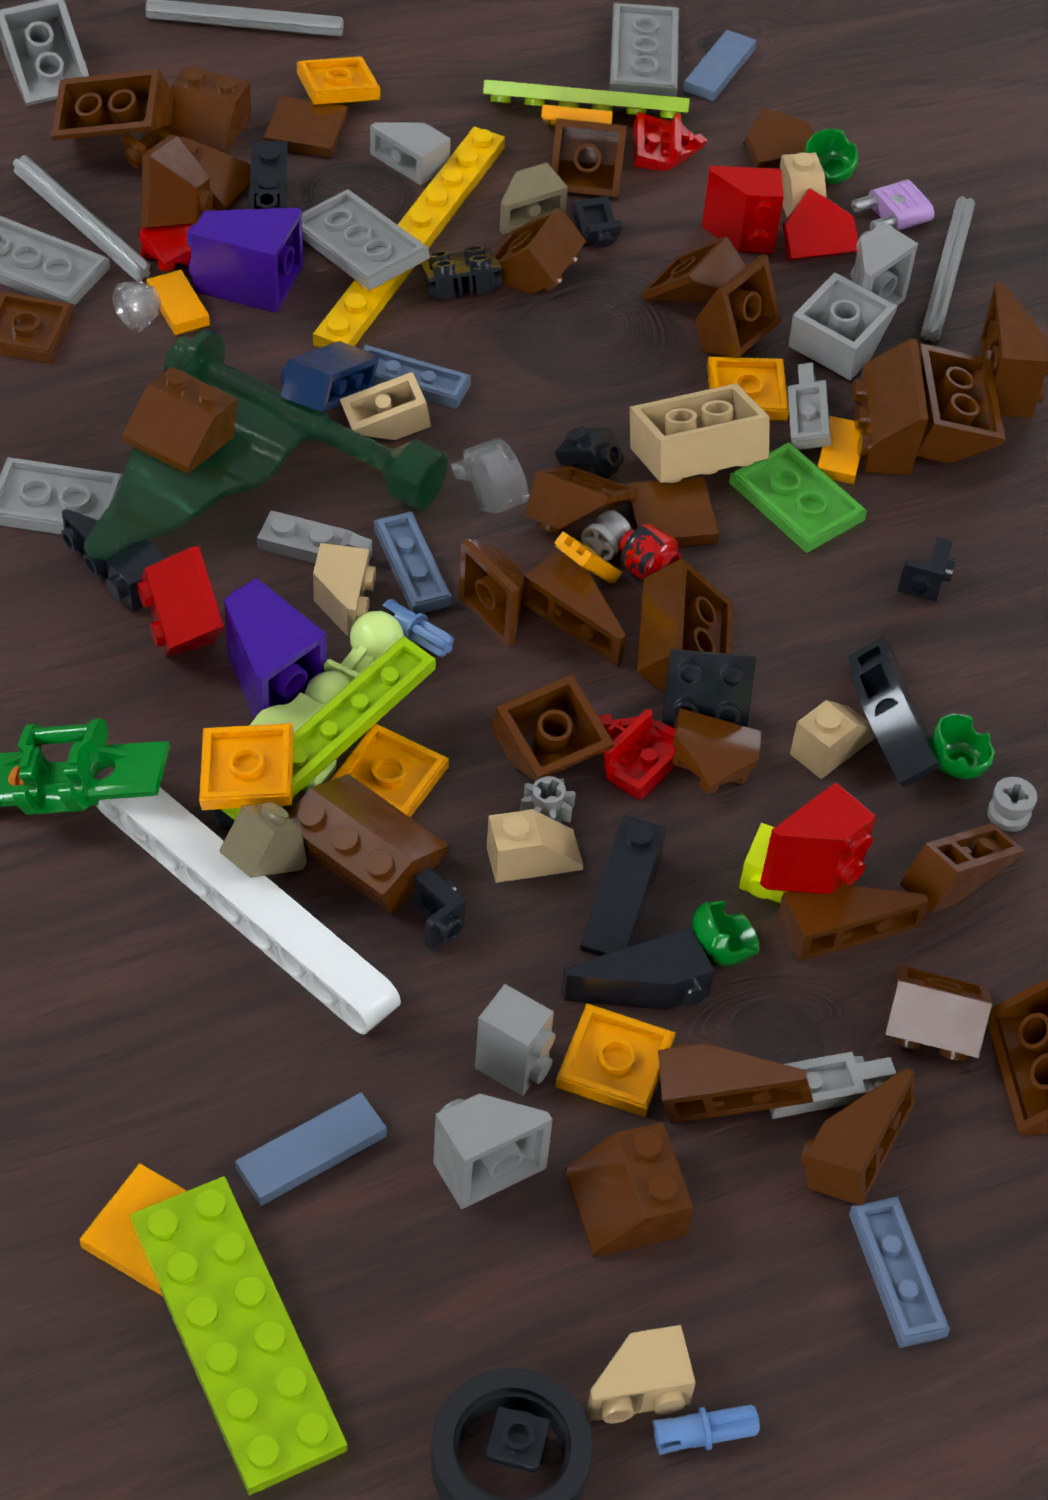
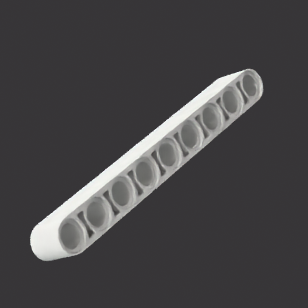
M113 771L102 779H105L108 776H110L113 773ZM161 787L156 796L100 800L99 805H96L115 825L357 1033L367 1034L400 1006V996L386 977L266 876L250 878L222 855L219 850L224 841Z

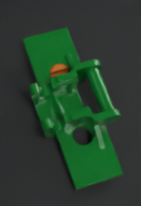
M102 718L92 719L89 724L41 727L37 723L27 724L17 744L20 752L0 753V807L18 806L26 815L84 811L89 806L99 805L100 800L158 795L171 746L168 741L106 745L108 728L105 720ZM74 743L71 746L67 762L47 761L41 751L42 745ZM115 767L113 773L107 778L96 779V776L102 770Z

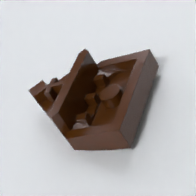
M762 108L746 135L743 144L747 146L754 167L767 168L780 165L782 155L805 153L806 142L814 134V131L809 122Z
M679 708L674 723L673 746L677 749L672 763L675 766L689 769L700 778L699 787L707 794L717 792L720 784L730 781L740 785L744 784L748 779L751 769L756 768L759 760L761 731Z

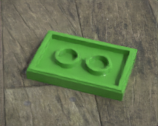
M790 442L769 452V459L756 461L752 465L743 466L730 474L729 484L806 553L863 522L866 518L867 510Z

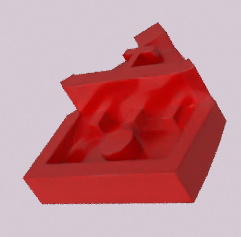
M638 112L633 122V166L668 171L706 145L707 139L701 134L694 136L693 132L681 124L682 116L679 113L674 115L671 122Z
M810 188L806 190L788 218L781 224L783 226L787 261L855 254L858 252L856 249L858 236L853 215Z
M192 224L159 227L142 226L139 231V240L142 242L141 256L158 260V268L162 271L174 270L176 263L189 265L191 247L187 245V234Z
M652 709L644 710L638 717L612 720L611 714L597 715L614 743L613 748L602 752L606 779L641 801L676 767L672 763L677 749L673 746L674 728L658 720L653 721Z

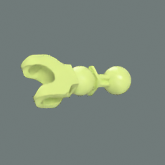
M371 611L360 616L353 624L350 632L352 650L341 664L327 659L324 663L325 672L318 673L309 681L305 694L300 692L288 704L275 705L262 710L250 725L292 723L294 732L298 730L404 636L400 623L395 617L382 611ZM336 760L304 787L302 791L307 793L310 788L327 782L336 770Z

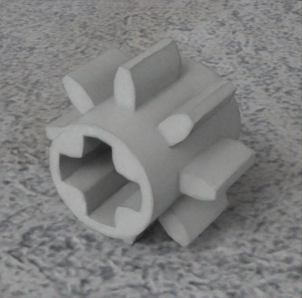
M541 777L533 785L530 783L525 784L524 798L521 799L520 811L533 809L559 823L562 821L570 823L572 807H574L575 792L566 791L565 779Z

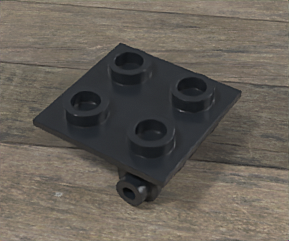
M474 245L464 248L462 253L449 254L448 251L429 253L430 258L420 263L428 281H434V283L427 284L429 299L436 298L437 301L454 299L453 278L456 281L458 297L463 298L461 277L465 276L469 296H474L472 275H474L477 295L495 293L496 288H502L501 274H494V272L502 271V267L490 248L485 249V246Z
M670 649L666 690H664L663 696L664 710L662 723L674 728L675 719L679 708L747 727L756 656Z

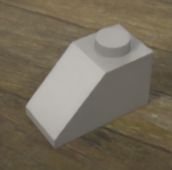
M375 122L370 125V154L419 185H423L435 177L450 158L451 138L426 123Z

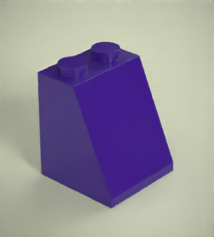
M273 208L204 211L196 225L192 224L187 234V245L191 247L189 274L193 276L194 291L277 313L303 269L302 209Z
M257 578L243 587L236 588L224 599L228 658L253 718L255 719L266 708L292 702L300 692L305 694L309 681L318 673L325 672L324 663L327 661L326 633Z

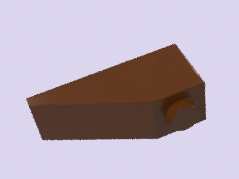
M555 550L524 576L522 604L618 667L623 661L626 638L624 631L589 571L558 550Z
M994 823L925 843L901 880L900 885L907 892L926 894L929 900L927 910L933 913L956 905L1019 859L1025 850Z
M843 884L832 894L788 891L782 895L777 921L798 962L920 928L929 900L926 894Z
M681 1043L673 1048L658 1050L662 1102L671 1124L813 1103V1094L806 1070L707 1043Z
M905 1068L824 1121L815 1139L809 1138L802 1151L801 1165L806 1167L807 1189L861 1206L863 1205L915 1105V1071Z

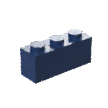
M337 341L291 358L285 364L281 373L283 387L280 397L323 413L341 405V398L372 387L380 356Z

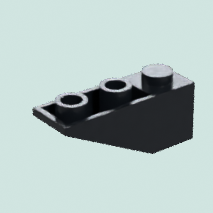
M69 509L61 511L64 529L61 530V537L66 547L71 552L76 551L83 558L88 571L94 577L99 576L106 583L107 589L114 600H121L132 613L143 608L137 583L142 582L141 577L145 568L167 557L146 537Z

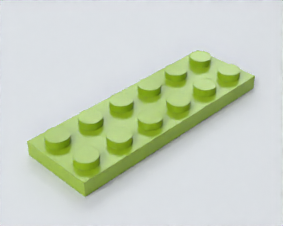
M225 1176L130 1214L131 1224L248 1495L257 1493L347 1452L348 1444Z

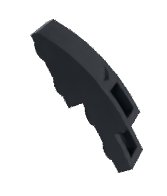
M251 141L248 209L287 208V141Z
M882 636L849 655L848 659L853 670L849 674L871 728L901 786L904 788L940 768L941 765L921 712L911 699L893 648L888 640Z

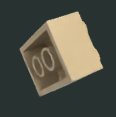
M737 383L630 407V448L660 483H675L686 477L699 474H714L721 469L734 466H749L756 461L769 459L770 416Z

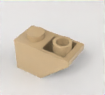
M320 543L313 571L314 602L348 637H350L351 628L355 621L369 611V597H365L366 591H373L376 577V567L369 566V549Z
M681 1325L629 1334L590 1391L587 1408L589 1421L603 1419L606 1423H619L630 1419L637 1413L655 1411L656 1414L667 1415L680 1411L685 1405H690L696 1382Z

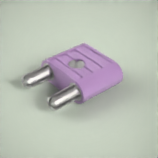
M907 179L873 189L869 192L868 196L853 200L851 204L854 212L872 208L881 218L871 221V230L885 222L897 231L929 222L934 218V208L931 202Z

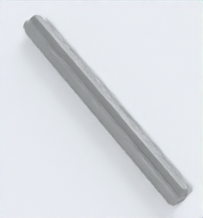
M147 0L146 17L155 20L334 37L342 36L344 28L343 18L339 16L171 0Z
M22 155L19 159L15 158L13 161L15 166L14 173L136 281H142L145 277L148 278L151 271L149 269L151 265L34 161L26 155Z
M961 196L956 200L922 326L921 337L924 341L930 340L934 343L940 340L975 207V201L972 198L966 199L964 196Z

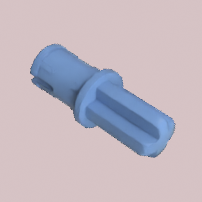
M389 599L382 605L395 614L393 617L400 623L404 636L413 643L420 645L438 657H444L452 651L454 642L452 635L428 622V617L425 614H415L398 604L394 599Z
M753 1405L706 1412L705 1408L702 1407L698 1408V1413L653 1420V1428L658 1454L661 1455L681 1449L702 1446L706 1450H712V1443L757 1435L760 1431L758 1413Z

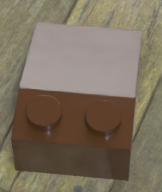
M995 282L980 338L982 357L991 360L1001 416L1033 418L1036 404L1042 403L1045 395L1044 377L1048 375L1046 335L1004 283Z

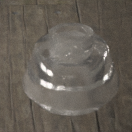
M123 282L117 284L112 294L117 315L130 330L143 331L158 315V307L161 306V300L153 286H147L144 282Z

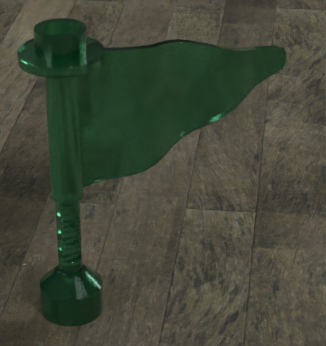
M204 330L193 338L182 336L174 342L166 356L164 372L173 367L237 398L234 438L189 474L133 448L115 499L86 538L84 550L95 559L105 560L134 542L171 533L187 524L218 500L235 493L257 488L268 481L280 468L291 451L305 438L313 442L322 441L383 471L388 495L417 511L426 509L437 496L447 474L449 458L445 452L417 439L391 449L331 420L326 412L321 413L280 397L281 390L223 363L225 357L223 337L211 330Z

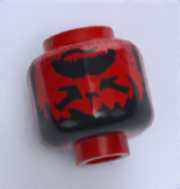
M652 524L641 525L635 531L633 529L628 530L619 544V550L622 551L621 565L626 571L643 581L649 575L681 559L676 539Z

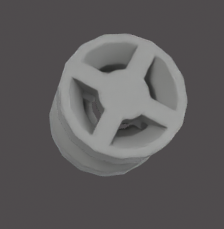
M606 510L597 517L596 523L589 524L583 530L581 539L584 545L608 561L618 552L620 541L625 533L631 529V526L621 514L612 510Z
M1006 777L998 781L993 791V798L987 809V816L990 822L994 823L1001 830L1008 832L1021 831L1027 827L1032 816V810L1037 802V792L1034 786L1020 777Z

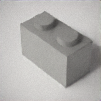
M504 984L478 1018L475 1069L521 1096L526 1093L533 1082L540 1084L548 1074L553 1061L549 1058V1050L555 1040V1033L552 1032L554 1011Z

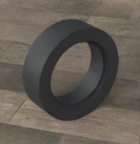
M501 1368L476 1375L461 1384L447 1398L434 1424L431 1473L440 1500H581L587 1485L592 1459L593 1443L590 1425L575 1397L561 1384L541 1373L520 1368ZM499 1406L522 1410L535 1416L549 1419L550 1428L554 1431L560 1442L563 1452V1465L560 1472L550 1485L532 1496L507 1499L491 1495L479 1488L468 1477L462 1466L459 1456V1445L465 1432L476 1420L490 1412L497 1411Z

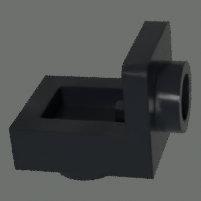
M608 196L574 201L571 207L576 227L586 240L582 247L594 245L595 248H604L612 245L617 240L623 225L621 220L615 221Z
M610 427L575 428L567 433L565 440L554 452L560 465L591 464L596 475L607 479L612 476L624 461V456Z
M937 537L930 565L906 560L898 592L937 602L942 580L950 582L956 559L949 557L953 541Z
M427 867L415 876L414 903L429 916L425 922V945L429 949L434 950L444 941L446 943L453 941L463 930L466 900L459 895L456 887L450 880L444 877L440 878Z
M499 1406L486 1450V1459L490 1462L527 1472H537L539 1464L542 1465L547 1447L550 1420L528 1412L515 1411Z

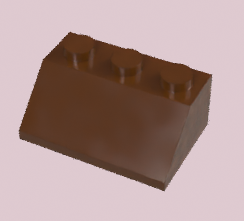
M159 68L60 79L51 138L53 141L159 129L169 125L171 122L174 94Z
M908 339L865 363L860 379H854L851 398L852 402H857L858 405L854 418L855 429H863V433L859 434L857 449L858 456H863L865 472L911 476L928 423L917 339Z
M920 344L918 348L928 423L917 457L951 464L1002 445L1006 438L991 360Z
M682 558L644 578L637 672L644 680L653 684L662 693L666 690L670 649L732 653L734 603Z
M350 774L310 788L288 813V819L302 830L304 848L307 854L392 916L414 892L415 876L427 867L433 870L450 850V846Z
M1048 978L991 1007L987 1022L1018 1132L1022 1135L1048 1133Z

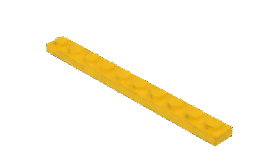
M473 127L398 223V226L429 249L504 150L505 136L486 129ZM414 267L370 291L354 280L313 333V345L321 348L341 341L355 346Z

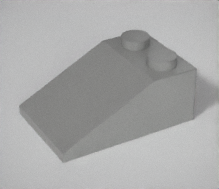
M41 0L0 10V41L26 106L56 100L60 79L89 76L64 0Z

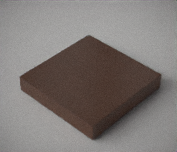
M280 96L264 134L263 141H287L288 152L332 158L348 117V106L336 104L314 105L311 100Z
M1 291L0 355L51 364L75 315L74 304Z
M704 477L683 478L675 483H660L658 480L626 483V486L639 490L637 498L628 502L635 530L641 525L652 524L674 537L679 547L718 543L720 533Z

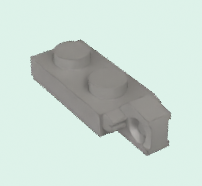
M813 362L799 364V384L788 386L792 445L798 450L831 446L826 380L816 381Z
M272 510L257 537V548L259 550L314 564L316 563L320 543L369 549V561L372 557V540L360 536L350 530L347 531V529Z
M851 1051L787 1063L785 1065L806 1070L813 1094V1103L770 1109L772 1119L852 1104L896 1075L891 1057L865 1062L863 1056H854Z

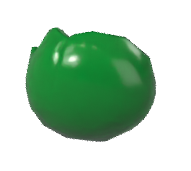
M823 129L814 133L806 142L805 153L817 154L825 174L826 184H839L849 179L857 169V146L846 138L843 130Z
M951 713L941 717L931 737L941 765L939 769L952 777L962 780H972L988 772L995 757V750L990 742V734L988 732L978 734L973 728V718L971 716Z
M725 901L705 902L696 908L692 920V930L712 964L720 967H734L759 954L760 942L757 933L744 914L728 915L724 913Z

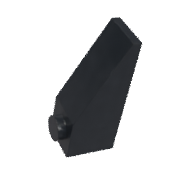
M627 815L623 816L582 938L581 951L603 956L630 947L662 860L667 827Z
M690 927L565 967L563 969L561 995L564 1001L669 1010L681 1005L693 1006L700 1003L705 997L710 996L714 969Z

